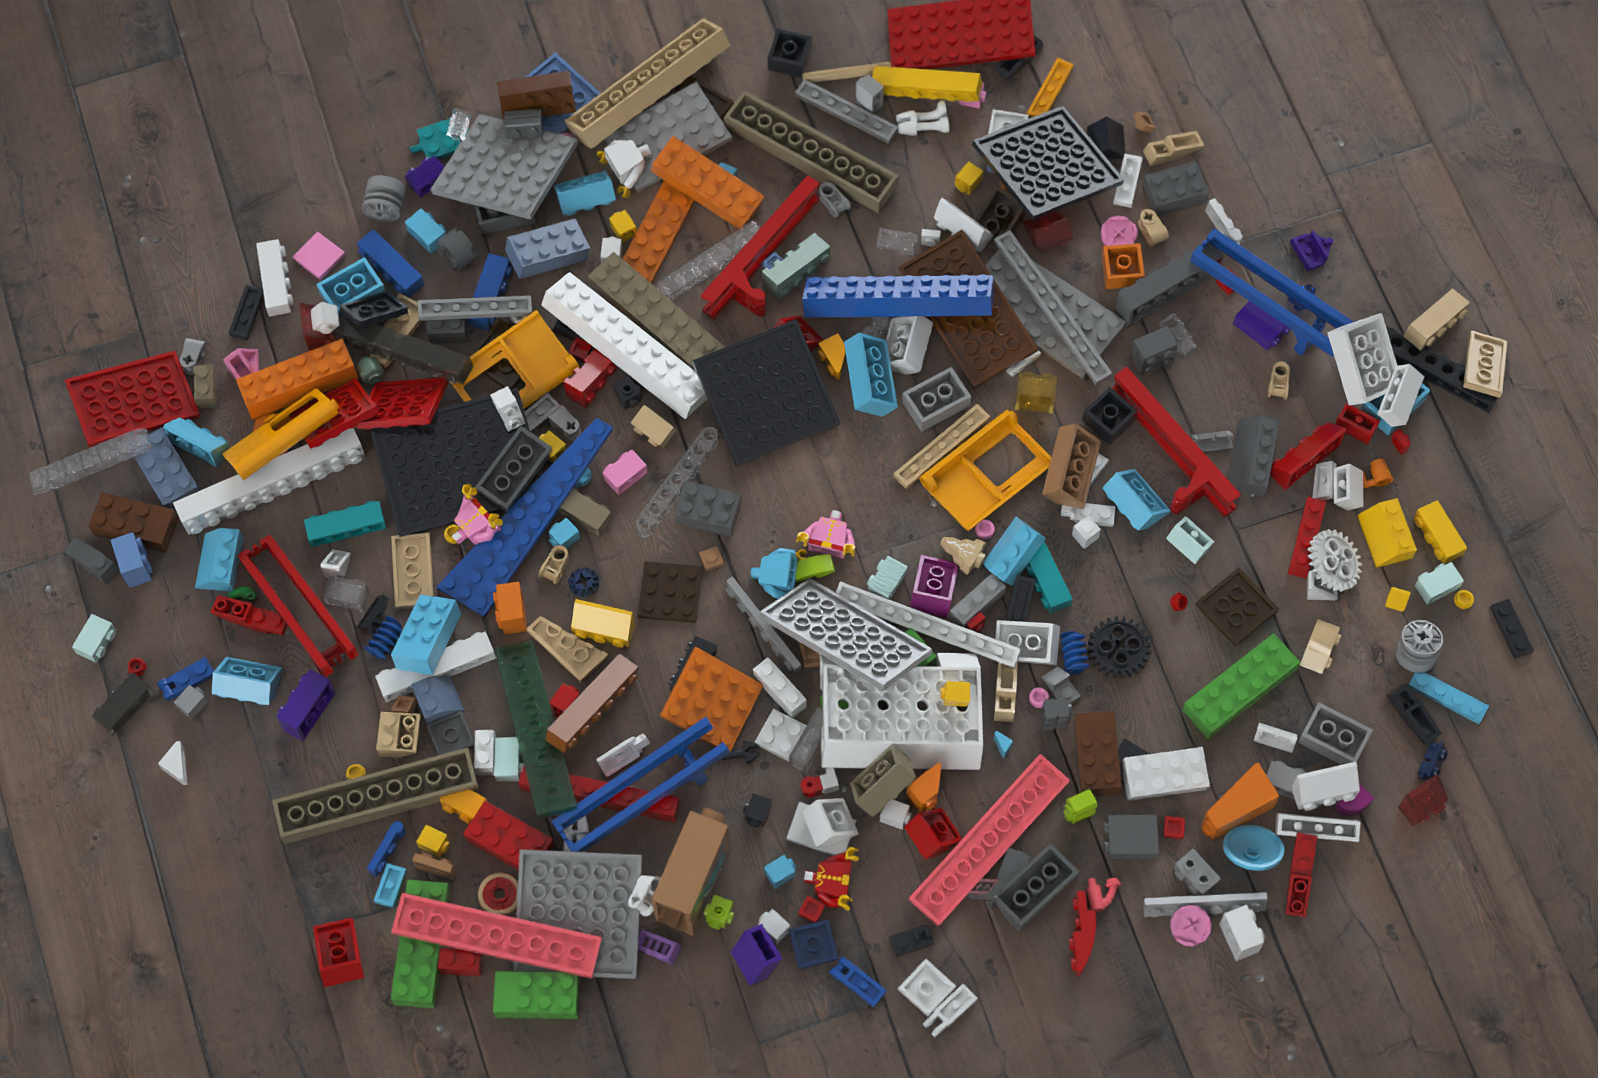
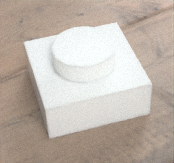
M922 229L921 244L932 247L940 243V230Z

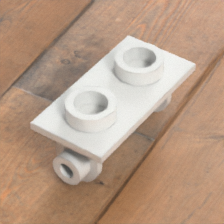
M1259 723L1254 741L1292 753L1296 744L1297 734Z

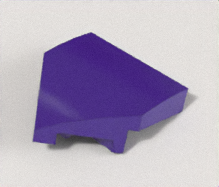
M1312 230L1310 234L1292 238L1289 243L1307 272L1324 266L1329 257V251L1334 239L1318 236Z

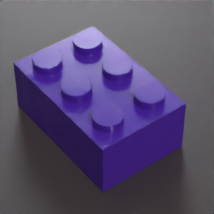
M309 669L307 674L304 673L298 687L296 690H292L288 697V702L277 713V719L285 732L304 742L336 694L329 679Z

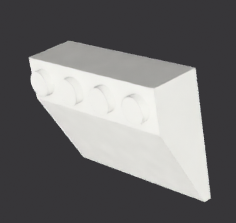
M1382 313L1327 332L1348 404L1367 403L1384 395L1397 363Z

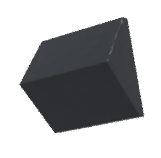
M1105 117L1087 126V135L1107 159L1124 158L1125 141L1122 124L1109 117Z

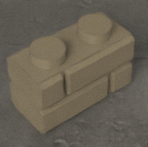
M212 364L194 366L195 403L198 409L216 408L217 373Z

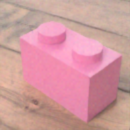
M630 450L628 453H623L614 464L606 466L603 471V478L619 496L648 473L647 465L633 450Z

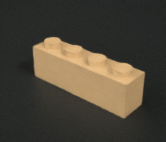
M1451 289L1409 325L1404 337L1419 350H1422L1426 345L1428 347L1431 346L1437 336L1440 338L1446 332L1447 327L1452 328L1458 318L1462 319L1467 314L1468 310L1466 308L1470 302L1457 291Z

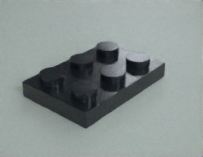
M385 291L340 305V312L358 327L365 328L375 323H382L385 320L408 314V307L391 293Z

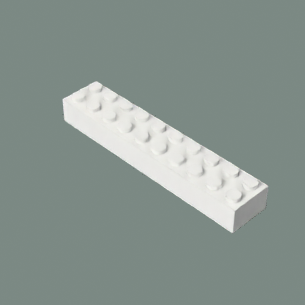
M570 272L545 292L541 306L684 419L690 416L707 400L697 373Z
M354 428L347 429L338 437L330 438L319 447L310 449L308 444L275 458L244 481L238 474L173 502L188 535L197 534L203 528L216 526L226 518H234L242 511L252 510L256 505L268 503L279 495L289 494L297 487H305L315 479H323L331 472H339L347 465L357 464L365 458Z

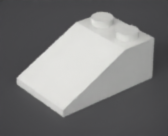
M997 620L995 639L1021 649L1017 662L1057 665L1060 626L1053 623Z

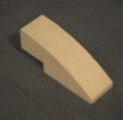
M1193 131L1166 136L1163 141L1148 143L1143 153L1149 165L1154 166L1191 154L1203 148L1204 144L1198 132Z
M998 662L994 721L1014 722L1018 662L1015 668Z

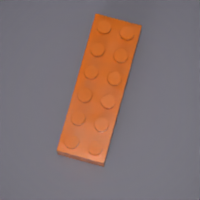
M672 136L652 163L651 172L742 232L763 204L764 195L675 136Z
M343 339L238 378L236 381L252 420L292 405L315 388L324 393L354 378L357 380L359 378Z

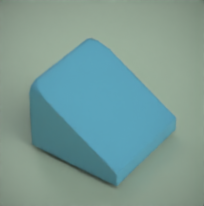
M996 731L993 740L1002 757L1005 758L1012 748L1013 741Z

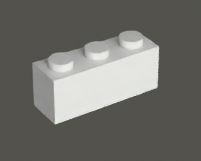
M1410 364L1396 366L1377 415L1391 427L1406 425L1424 376Z
M768 657L753 669V677L763 685L766 692L789 717L794 718L807 707V699Z

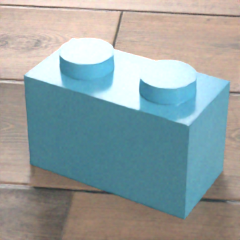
M422 209L405 221L407 231L431 254L437 250L438 240L447 233L442 224L438 225L434 217Z

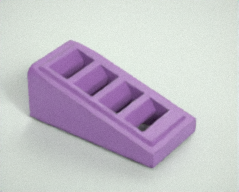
M642 929L638 937V951L672 965L675 963L681 946L675 941ZM647 937H649L650 939H649V941H648V943H647V946H646V948H645V947H643V945H644V943H645ZM656 940V941H657V942H656V945H655L654 949L651 950V948H652V946H653V944H654V941ZM662 944H665L662 952L659 953Z

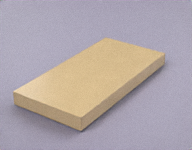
M1475 331L1470 332L1463 387L1495 397H1501L1507 350L1506 340Z
M430 532L410 534L399 537V535L391 536L396 610L414 608L420 594L434 596Z

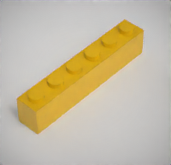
M875 66L872 75L875 81L883 85V96H904L916 99L929 98L932 100L946 99L948 101L979 102L983 84L980 73Z

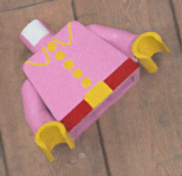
M465 484L462 487L463 501L454 520L460 529L452 537L458 544L462 543L466 538H469L474 545L491 541L494 534L501 529L500 526L503 524V521L498 519L499 514H489L478 500L472 497L477 494L476 488H473L471 484Z
M831 511L829 518L820 517L819 521L811 524L804 532L798 533L796 543L802 541L805 547L808 543L809 551L831 554V556L844 559L846 553H851L852 557L855 556V541L852 532L847 529V523L841 521L842 513L839 511Z

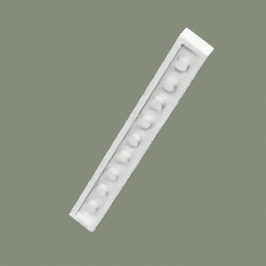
M840 582L836 593L879 618L909 629L913 628L914 631L1015 668L1020 656V648L849 584Z

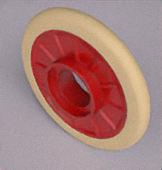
M495 873L485 878L478 889V901L482 909L486 912L507 915L517 908V879L507 873ZM499 889L506 892L502 899L494 897V893Z

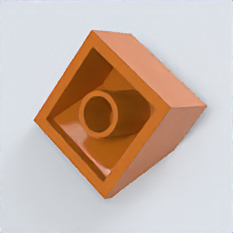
M939 762L907 786L906 798L918 813L933 810L937 807L941 764Z

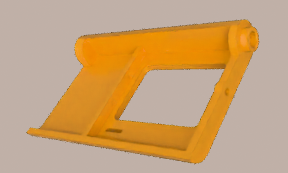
M536 310L444 375L463 402L470 401L472 399L464 390V386L505 358L526 384L519 391L522 405L525 409L562 383L566 378L575 374L573 373L577 367L580 368L574 357L566 351Z
M315 388L278 415L272 414L264 420L265 424L226 450L222 455L244 481L339 414L337 410L340 407L334 399L329 400ZM314 398L318 400L316 404L279 430L274 431L272 429L289 417V414L306 405Z
M1005 410L919 477L924 488L967 531H970L1049 469L1052 457L1018 424V416L1014 411ZM1014 434L1036 457L1003 484L996 486L974 462L1008 435Z

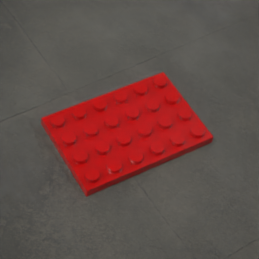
M176 351L65 379L66 388L88 447L162 428L165 424L179 417L184 420L200 417Z

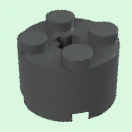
M457 227L441 237L437 243L439 254L442 257H447L450 261L448 264L453 271L461 270L478 257L477 251L473 253L471 250L473 247L471 241L461 230L457 232Z

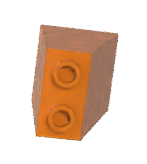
M1259 762L1254 764L1206 812L1201 828L1205 836H1209L1212 841L1228 833L1231 829L1241 826L1275 807L1279 795Z

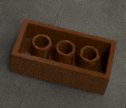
M569 71L497 82L503 120L505 119L506 111L541 109L543 117L576 112Z
M101 492L88 527L93 535L108 539H114L133 532L136 538L141 539L145 548L166 553L179 518L174 509Z
M1115 711L1075 714L1081 793L1090 789L1093 796L1122 794Z

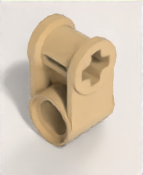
M1151 209L1143 210L1138 221V228L1141 230L1147 243L1153 247L1167 240L1169 233L1156 213Z
M1280 361L1274 364L1270 375L1267 397L1276 396L1283 397L1284 400L1287 399L1290 367L1286 362ZM1276 371H1282L1284 375H1279Z
M558 545L551 550L538 575L540 578L545 577L553 581L555 585L560 582L570 562L568 551L564 546ZM559 554L565 555L563 559H556V556Z

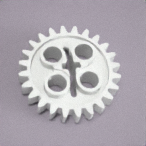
M1330 529L1314 536L1313 540L1310 541L1311 547L1308 548L1312 554L1308 555V558L1312 559V562L1309 563V565L1314 566L1312 572H1317L1318 574L1316 579L1321 578L1322 585L1327 583L1328 589L1333 587L1334 591L1339 590L1340 592L1356 585L1357 580L1360 579L1358 574L1362 573L1358 567L1362 563L1358 562L1357 559L1361 558L1355 554L1358 549L1352 548L1353 542H1348V536L1343 538L1342 532L1337 533L1336 530L1331 531Z

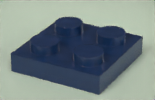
M829 920L789 929L799 970L838 960Z

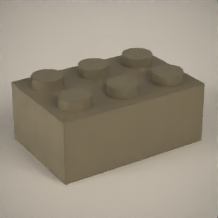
M892 744L850 783L856 804L873 817L881 812L887 803L895 799L900 791L909 786L916 776L909 757Z

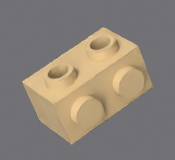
M643 405L631 421V424L635 426L633 430L641 436L643 434L649 437L648 441L655 447L658 445L664 447L677 431L674 426L646 405Z

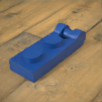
M206 657L172 676L161 679L157 682V686L164 692L165 700L170 701L181 695L189 685L195 687L213 677L214 671ZM175 684V685H176V688L171 689V688L169 687V686Z
M395 821L385 835L367 867L370 874L377 877L379 872L382 873L387 865L386 860L389 855H393L398 839L405 836L406 831L401 822Z
M842 956L838 960L839 964L830 970V975L874 1008L886 994L887 990ZM845 968L849 970L846 976L842 974Z

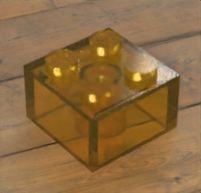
M1019 373L1015 409L1053 413L1057 377L1051 374Z

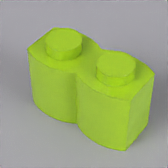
M1088 789L1068 798L1065 810L1063 811L1066 820L1075 824L1096 813L1097 801L1091 790Z

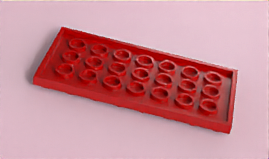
M954 0L888 9L891 67L928 70L1036 56L1031 0Z

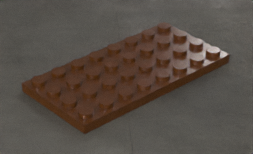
M963 230L958 231L898 267L903 277L907 275H991ZM995 280L992 315L928 316L973 389L1039 351Z

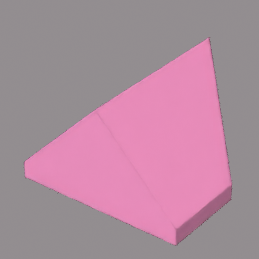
M238 348L223 359L227 370L235 380L259 371L258 349Z

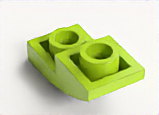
M831 554L817 555L799 560L797 562L795 581L799 583L814 576L819 579L836 572Z

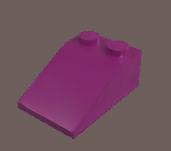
M921 555L910 608L947 618L958 565L952 561Z

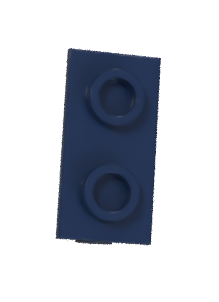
M1442 741L1440 746L1436 742L1428 745L1424 759L1430 760V762L1422 761L1417 772L1419 779L1426 780L1428 778L1431 785L1434 784L1435 779L1439 778L1441 764L1445 762L1448 751Z

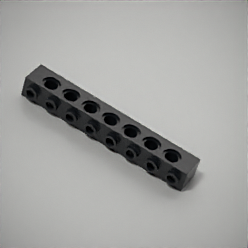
M1386 326L1398 366L1412 365L1424 376L1423 379L1490 413L1498 397L1463 387V383L1460 380H1464V365L1449 360L1447 356L1432 351L1428 346L1419 350L1404 335L1398 333L1396 329Z

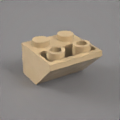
M381 712L376 747L379 757L401 758L417 752L421 714Z

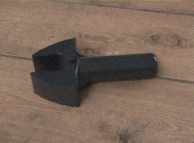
M743 741L741 749L731 751L721 759L729 760L743 757L746 759L747 764L751 763L759 756V752L749 754L747 751L758 748L757 744Z

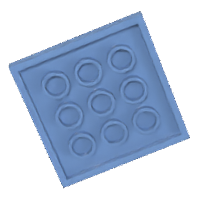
M556 52L526 76L531 77L569 71L576 112L601 94ZM574 113L543 117V130L558 134L566 133L569 129L564 120Z

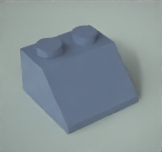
M450 676L427 677L411 684L427 724L460 710L464 712Z

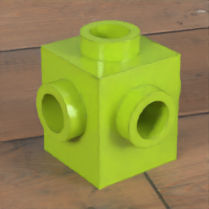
M714 895L711 904L707 903L703 915L706 916V923H709L708 925L714 929H720V927L726 929L727 923L731 924L734 917V912H732L734 907L733 901Z

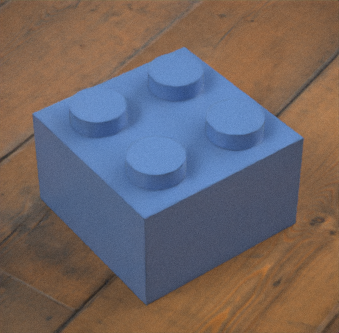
M133 532L112 539L111 543L121 575L129 588L151 581L150 573H153V570L146 558L148 554L141 539L136 538Z

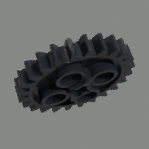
M1115 616L1113 622L1108 617L1107 624L1100 621V627H1094V632L1090 633L1091 639H1088L1087 644L1090 646L1087 652L1091 653L1089 659H1095L1093 666L1100 665L1099 672L1105 669L1106 676L1111 672L1113 673V678L1120 674L1123 679L1125 673L1131 677L1132 671L1138 674L1139 667L1144 669V662L1149 661L1147 655L1151 654V650L1148 649L1151 647V642H1146L1150 637L1149 635H1144L1146 629L1139 630L1140 623L1133 625V619L1126 622V618L1123 616L1122 621H1119L1118 617ZM1117 631L1123 636L1116 637L1113 633ZM1130 635L1131 637L1124 642L1123 648L1120 647L1113 658L1109 660L1108 657L1115 652L1116 647H1119L1126 636ZM1129 644H1136L1138 648L1132 649L1129 647ZM1101 646H1108L1110 650L1104 651L1101 649ZM1121 657L1124 658L1126 662L1119 663L1116 659Z

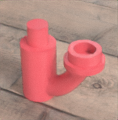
M1096 878L1088 879L1089 887L1086 890L1091 910L1101 912L1110 905L1117 887L1121 885L1118 878L1106 880V888H1109V891L1105 898L1102 896L1100 885L1096 883Z

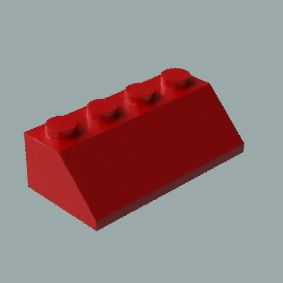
M1329 422L1323 426L1319 425L1314 429L1310 437L1305 436L1295 449L1293 447L1285 453V457L1281 460L1278 458L1272 463L1270 476L1284 490L1288 489L1314 468L1316 464H1319L1340 447L1347 430L1344 427Z

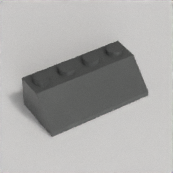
M1260 415L1239 420L1228 478L1239 492L1265 496L1269 483L1279 419Z
M1050 843L1002 888V894L994 901L1005 918L1020 932L1078 878L1079 871Z

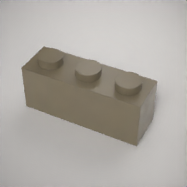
M575 487L558 510L560 514L599 537L612 520L611 510L606 505L597 504L591 496L582 495Z

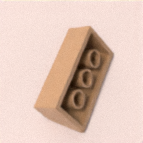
M1076 423L1059 427L1042 495L1056 504L1084 509L1101 440Z

